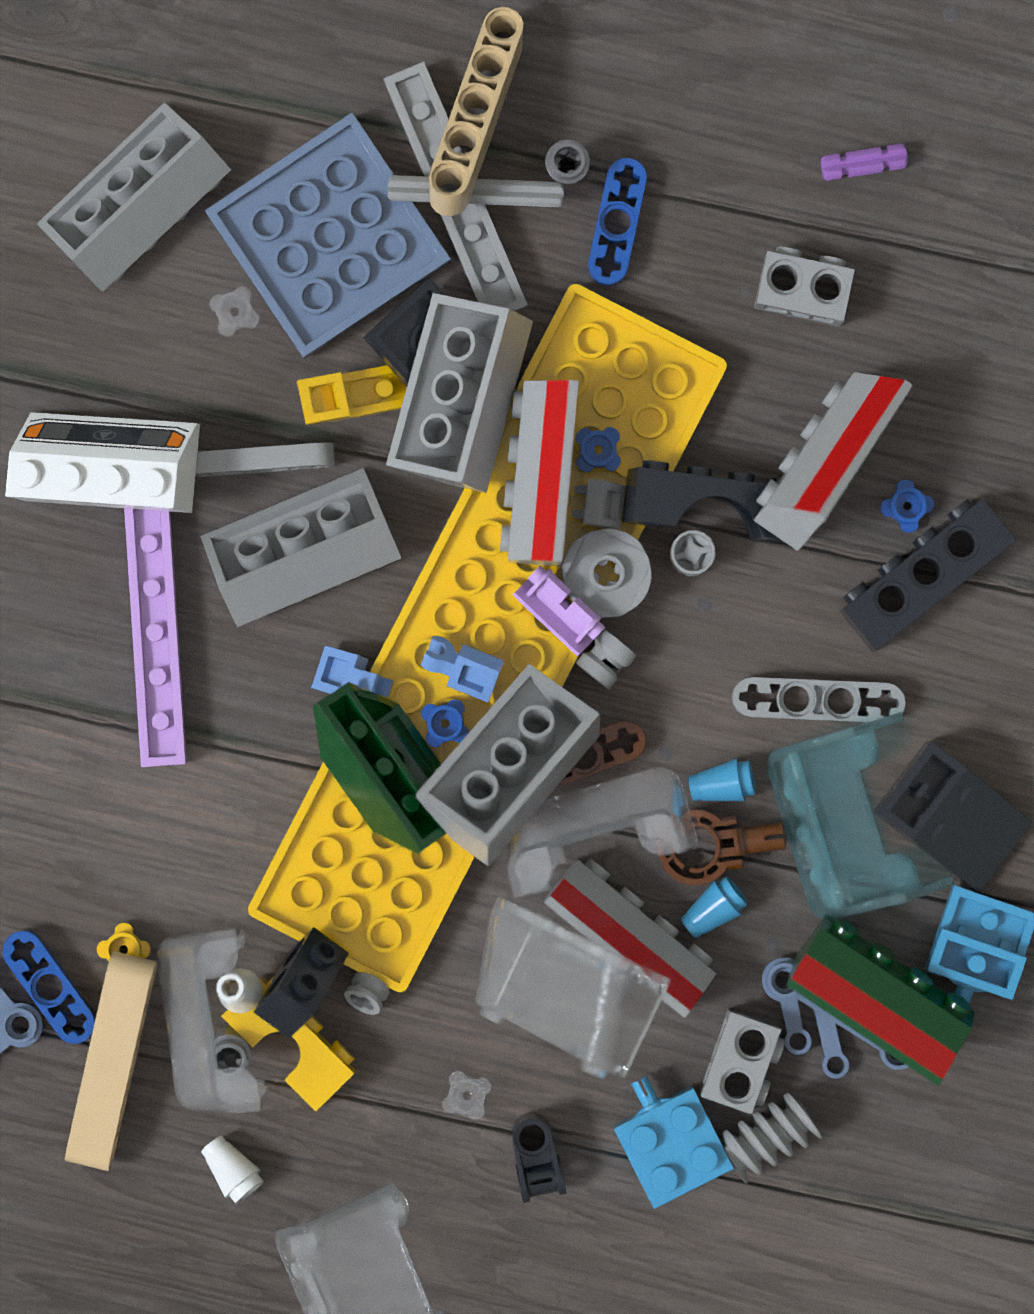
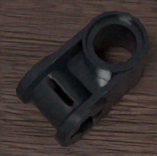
M538 1113L521 1115L512 1127V1143L523 1203L530 1202L531 1197L553 1192H558L560 1195L567 1194L560 1157L556 1154L552 1130L548 1120ZM528 1125H536L544 1131L545 1136L540 1144L528 1146L519 1138L521 1130Z

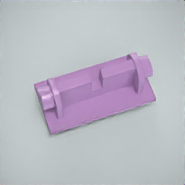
M539 566L513 596L578 657L605 628L600 622L602 617L592 611L579 597L571 604L566 599L571 590L552 573L551 569L546 571Z

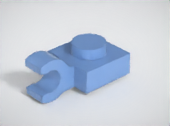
M433 636L421 666L428 671L449 676L448 687L488 703L504 660L464 644L458 653L447 639Z
M325 646L311 688L331 694L347 682L359 686V689L388 698L393 680L365 671L368 662L367 658Z

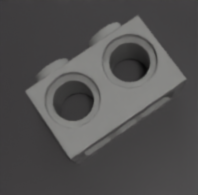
M776 247V252L767 251L764 257L754 309L840 327L845 319L855 269L845 267V260L831 256H820L819 262L802 258L803 252L793 248ZM779 269L788 270L795 278V287L788 291L778 290L772 284V273ZM823 278L834 281L838 287V296L832 300L820 298L815 291V283Z
M728 1009L699 1090L700 1096L752 1114L755 1105L762 1107L771 1083L764 1079L769 1063L777 1065L785 1044V1039L779 1037L781 1029L773 1024ZM747 1030H757L763 1036L761 1049L753 1054L745 1053L739 1047V1039ZM734 1072L744 1073L749 1079L747 1090L738 1096L728 1094L724 1088L726 1078Z

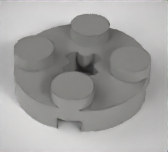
M611 528L592 531L577 539L569 548L562 567L563 582L571 590L568 594L571 601L574 602L579 597L592 611L602 618L621 617L636 608L646 596L652 578L649 558L641 543L630 534ZM608 561L616 564L614 572L620 575L619 580L616 583L609 581L606 586H602L598 583L599 575L594 572V568L596 565L605 566Z

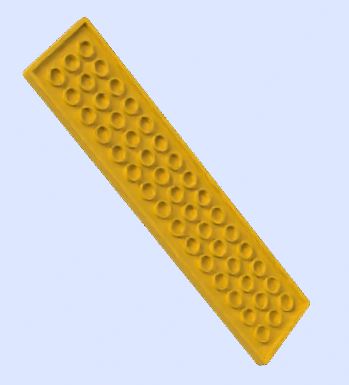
M579 284L569 286L515 390L523 392L524 381H578L562 566L508 562L509 552L500 551L502 525H511L512 508L504 507L506 480L515 481L517 464L508 462L510 436H519L520 419L512 418L513 394L487 493L464 488L370 670L371 673L380 675V677L393 680L387 699L401 706L425 742L428 728L426 721L421 717V711L427 704L442 706L447 705L453 699L461 701L465 706V711L462 714L464 726L470 732L528 664L563 687L578 657L529 612L513 594L539 566L546 571L551 569L552 573L563 582V562L572 544L592 531L604 529L584 524L583 520L574 518L571 515L572 510L582 511L585 509L586 495L575 493L576 486H588V479L606 480L626 486L628 469L642 467L643 460L669 463V471H674L727 368L726 361L723 358ZM607 427L615 428L620 435V439L616 443L617 455L621 458L620 466L614 471H608L605 468H593L590 472L581 471L577 466V459L580 457V445L576 442L577 433L583 428H588L592 432L604 431ZM601 446L594 447L596 454L602 453L603 449ZM621 519L620 530L638 540L645 525L622 523ZM608 561L605 566H595L594 572L599 575L598 583L600 585L606 586L609 581L617 582L620 575L614 572L615 563ZM567 595L566 599L572 604L573 602L569 595ZM433 636L447 639L458 653L464 644L504 660L488 703L448 687L449 676L428 671L421 666ZM447 719L441 721L443 728H447L450 724ZM453 740L443 742L440 747H432L429 744L428 746L442 764L460 743ZM323 762L248 906V913L251 917L298 941L315 927L349 952L343 963L344 965L359 973L371 974L383 981L388 988L396 992H403L412 980L475 856L455 843L448 834H445L417 854L373 832Z

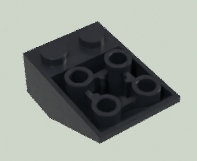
M927 741L923 744L872 812L978 893H980L1032 824V821L932 741Z

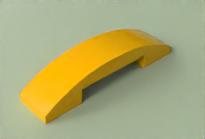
M387 365L343 374L338 372L296 381L306 425L400 410L407 389Z

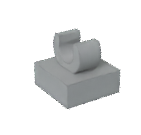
M588 479V486L578 485L574 490L575 493L586 495L585 509L582 511L572 510L571 515L574 518L583 520L584 524L604 529L620 530L626 486L606 480Z

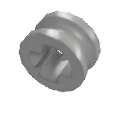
M356 973L351 981L352 986H349L344 994L345 999L352 1007L363 1013L378 1014L383 1006L382 1001H385L390 994L389 988L383 981L371 974Z

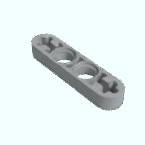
M308 443L197 452L195 478L335 466L334 443Z
M751 677L738 682L733 688L731 695L732 705L735 710L742 716L752 718L887 723L898 719L904 712L906 705L905 696L901 689L894 684L880 682ZM750 684L756 685V691L760 694H772L770 684L779 685L775 698L778 712H769L771 702L756 703L755 710H748L747 702L740 701L739 695L746 692ZM790 687H801L808 694V705L801 712H792L784 704V693ZM837 688L846 689L850 692L853 699L851 709L845 714H837L828 706L829 694ZM859 688L867 689L865 698L881 697L882 690L888 691L889 698L896 699V708H890L887 716L881 715L880 708L866 706L864 707L866 716H858L861 705Z

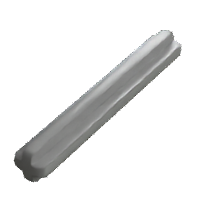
M390 176L388 180L389 199L392 201L430 202L429 177ZM477 179L469 204L560 207L564 200V186L560 182ZM446 184L439 189L444 192H454L459 188L453 184Z

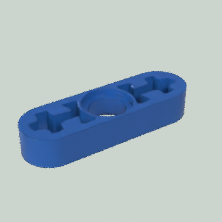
M631 158L617 160L608 170L589 256V275L595 283L604 287L615 286L626 276L646 186L647 175L641 163ZM624 168L633 170V178L639 180L638 185H630L627 201H636L635 207L621 201L608 202L609 195L618 199L621 184L618 180H614V176L622 175ZM616 210L626 213L630 219L629 229L620 235L610 233L604 225V219L607 214ZM600 238L613 244H627L626 250L616 247L614 263L621 265L620 271H612L610 277L602 276V268L595 266L596 260L603 261L605 259L608 245L598 244Z
M22 930L10 935L3 945L4 960L58 1036L63 1041L71 1044L82 1043L89 1039L93 1033L96 1014L42 938L37 933L29 930ZM18 939L23 943L30 941L34 943L35 948L30 953L37 964L41 963L44 958L49 963L48 967L36 971L30 980L25 974V971L33 969L30 963L25 958L16 960L13 955L18 949L15 944ZM45 974L56 975L62 982V992L56 999H45L38 992V981ZM70 994L76 1002L67 1005L75 1016L83 1013L87 1018V1021L83 1023L85 1032L82 1035L77 1030L70 1033L66 1030L65 1025L68 1024L69 1018L63 1009L56 1016L50 1009L63 1003Z

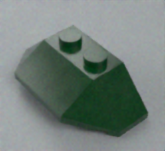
M347 682L313 706L320 758L373 832L417 854L447 834L416 798V793L442 764L398 703L376 693L359 689V686Z

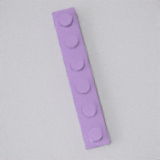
M124 508L141 767L187 764L171 512Z

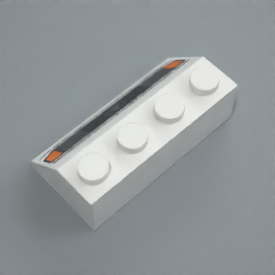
M31 412L9 452L5 496L31 502L192 513L200 424Z

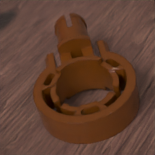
M705 810L683 811L673 816L660 832L657 846L659 860L665 871L672 878L683 884L695 886L708 884L720 878L727 870L744 868V859L721 862L720 858L786 850V838L767 840L769 835L785 833L783 822L717 831L716 827L739 824L737 815L719 817ZM693 816L696 817L698 822L687 823L683 825L684 829H690L694 826L702 827L710 832L716 844L715 855L708 865L702 868L692 867L689 870L691 873L704 872L703 878L684 876L671 864L674 860L681 869H685L687 866L679 859L676 850V843L682 832L678 829L671 841L668 840V836L677 823ZM702 818L711 820L712 825L703 823ZM723 839H734L735 847L723 848ZM667 845L670 846V857L667 856ZM717 865L718 869L714 873L709 874V870Z

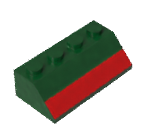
M825 914L797 953L786 985L939 1086L972 1029L975 1012L971 1010L970 1004L958 994L952 992L947 994L933 985V980L922 970L914 967L909 969L898 962L895 954L886 946L876 942L871 944L859 936L858 930L847 920L842 918L834 919Z

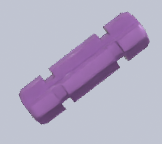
M901 143L888 145L885 150H881V147L845 152L842 157H840L839 153L826 155L820 161L821 173L824 180L830 181L842 179L844 174H847L848 177L879 173L883 172L884 168L887 167L889 171L904 169L908 165V155L905 145Z

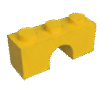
M261 976L259 979L262 984L263 996L272 979L268 982ZM255 1008L246 1013H234L227 1010L221 1017L252 1048L264 1036L273 1032H280L254 1013ZM313 1016L292 1036L300 1048V1061L297 1067L284 1080L317 1111L356 1070L350 1065L355 1060L353 1055L337 1040L331 1045L319 1033L324 1027Z

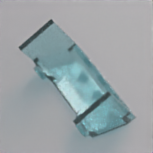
M902 712L776 749L769 755L767 762L769 778L807 902L812 912L820 919L825 914L836 919L905 903L954 885L952 876L920 883L916 867L907 855L900 852L885 855L860 774V770L871 767L878 758L879 750L874 730L904 721Z

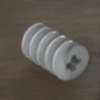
M789 1093L783 1095L784 1110L774 1102L768 1104L769 1119L758 1111L754 1112V1128H751L742 1120L737 1122L739 1137H735L728 1130L722 1132L723 1147L745 1184L748 1183L747 1168L758 1176L763 1174L762 1159H765L774 1167L778 1165L777 1150L782 1151L789 1158L794 1155L793 1140L807 1148L809 1146L808 1131L822 1139L800 1100L798 1101Z

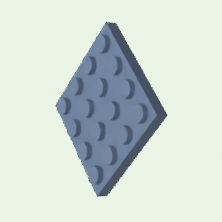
M350 113L205 210L303 359H306L451 262L450 257L413 202L392 201L389 199L388 180L394 174L353 113Z

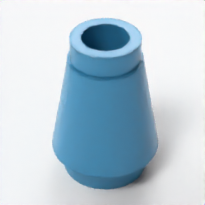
M735 758L688 777L693 801H746L747 796L756 795L755 780L750 760L739 762V759Z
M726 876L721 881L714 880L689 908L687 913L681 917V921L691 935L697 939L702 934H706L743 914L742 909L749 903L739 887Z

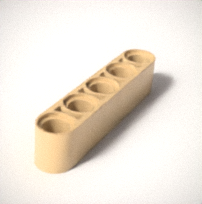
M508 7L495 8L484 19L430 171L429 201L431 207L443 216L458 215L469 204L522 52L523 20L517 11ZM500 32H506L511 34L512 36L503 39L498 38L494 35ZM494 70L499 74L489 77L481 74V72ZM476 107L486 112L480 115H473L467 111ZM458 146H468L472 148V151L463 154L453 149ZM446 184H453L459 189L454 192H444L439 188Z
M115 951L111 954L65 1154V1161L105 1171H109L111 1168L154 983L157 961Z

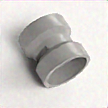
M697 530L686 531L680 534L672 543L669 551L670 562L679 574L687 577L698 576L713 564L715 546L711 538L705 533Z
M603 629L595 638L593 649L590 652H584L575 663L609 691L617 681V673L622 667H629L637 655L611 633Z

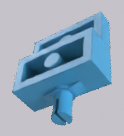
M952 885L924 969L947 977L953 984L957 985L955 994L963 997L969 1004L974 991L990 992L1013 1000L1027 959L1025 954L1034 931V913Z
M648 1075L641 1077L640 1080L647 1091V1095L644 1094L638 1080L631 1083L642 1108L636 1114L614 1124L613 1129L648 1199L655 1209L734 1168L693 1087L690 1086L670 1097L658 1099L648 1079Z

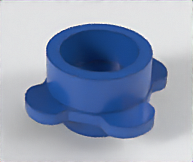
M607 427L604 431L593 432L588 428L581 429L576 435V442L580 445V457L577 459L578 468L583 472H590L593 468H605L608 471L616 470L621 463V458L617 455L616 443L620 439L619 432L613 427ZM595 446H601L603 449L602 453L596 454L594 452Z
M910 480L898 482L893 496L881 503L882 514L885 517L895 519L900 523L901 530L906 533L917 530L918 521L925 513H930L934 508L933 499L929 495H923L919 490L915 489L914 483ZM905 502H909L911 504L910 510H905L903 508V504Z
M453 699L447 705L435 706L434 704H427L421 711V717L427 723L428 733L425 739L430 746L440 747L443 742L453 740L461 743L468 735L469 729L464 726L462 717L465 706L461 701ZM443 719H447L450 722L447 728L441 726Z

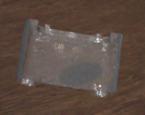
M655 767L546 798L508 843V876L514 898L532 896L551 890L550 881L554 870L566 863L562 846L636 825L643 847L651 853L665 855L676 852L680 854L700 848L683 785L678 775L670 769Z
M498 895L489 915L475 1003L482 1006L479 1015L502 1026L505 1020H508L583 1060L579 1067L582 1070L601 1079H605L607 1072L625 1078L671 979L656 971L644 968L632 960L574 933L537 911Z
M243 924L175 934L167 937L157 950V967L175 1093L183 1107L191 1111L243 1113L261 1110L268 1101L265 1078L256 1079L249 1071L239 1067L218 1069L214 1045V1032L206 979L227 975L235 968L238 962L239 949L246 947Z
M395 1183L381 1186L276 1231L275 1239L279 1254L304 1314H445L439 1309H431L398 1229L406 1224L409 1205L404 1194L396 1188Z

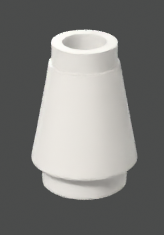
M237 968L220 978L217 983V992L222 1005L226 1009L234 1013H246L258 1005L262 997V984L254 972L244 968ZM238 982V993L235 996L229 994L231 984Z
M222 1135L210 1142L201 1151L224 1197H231L235 1204L243 1201L264 1183L258 1175L260 1169L232 1144L227 1142Z

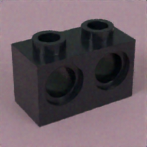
M313 927L289 950L256 1006L254 1013L290 1038L314 1016L349 952Z

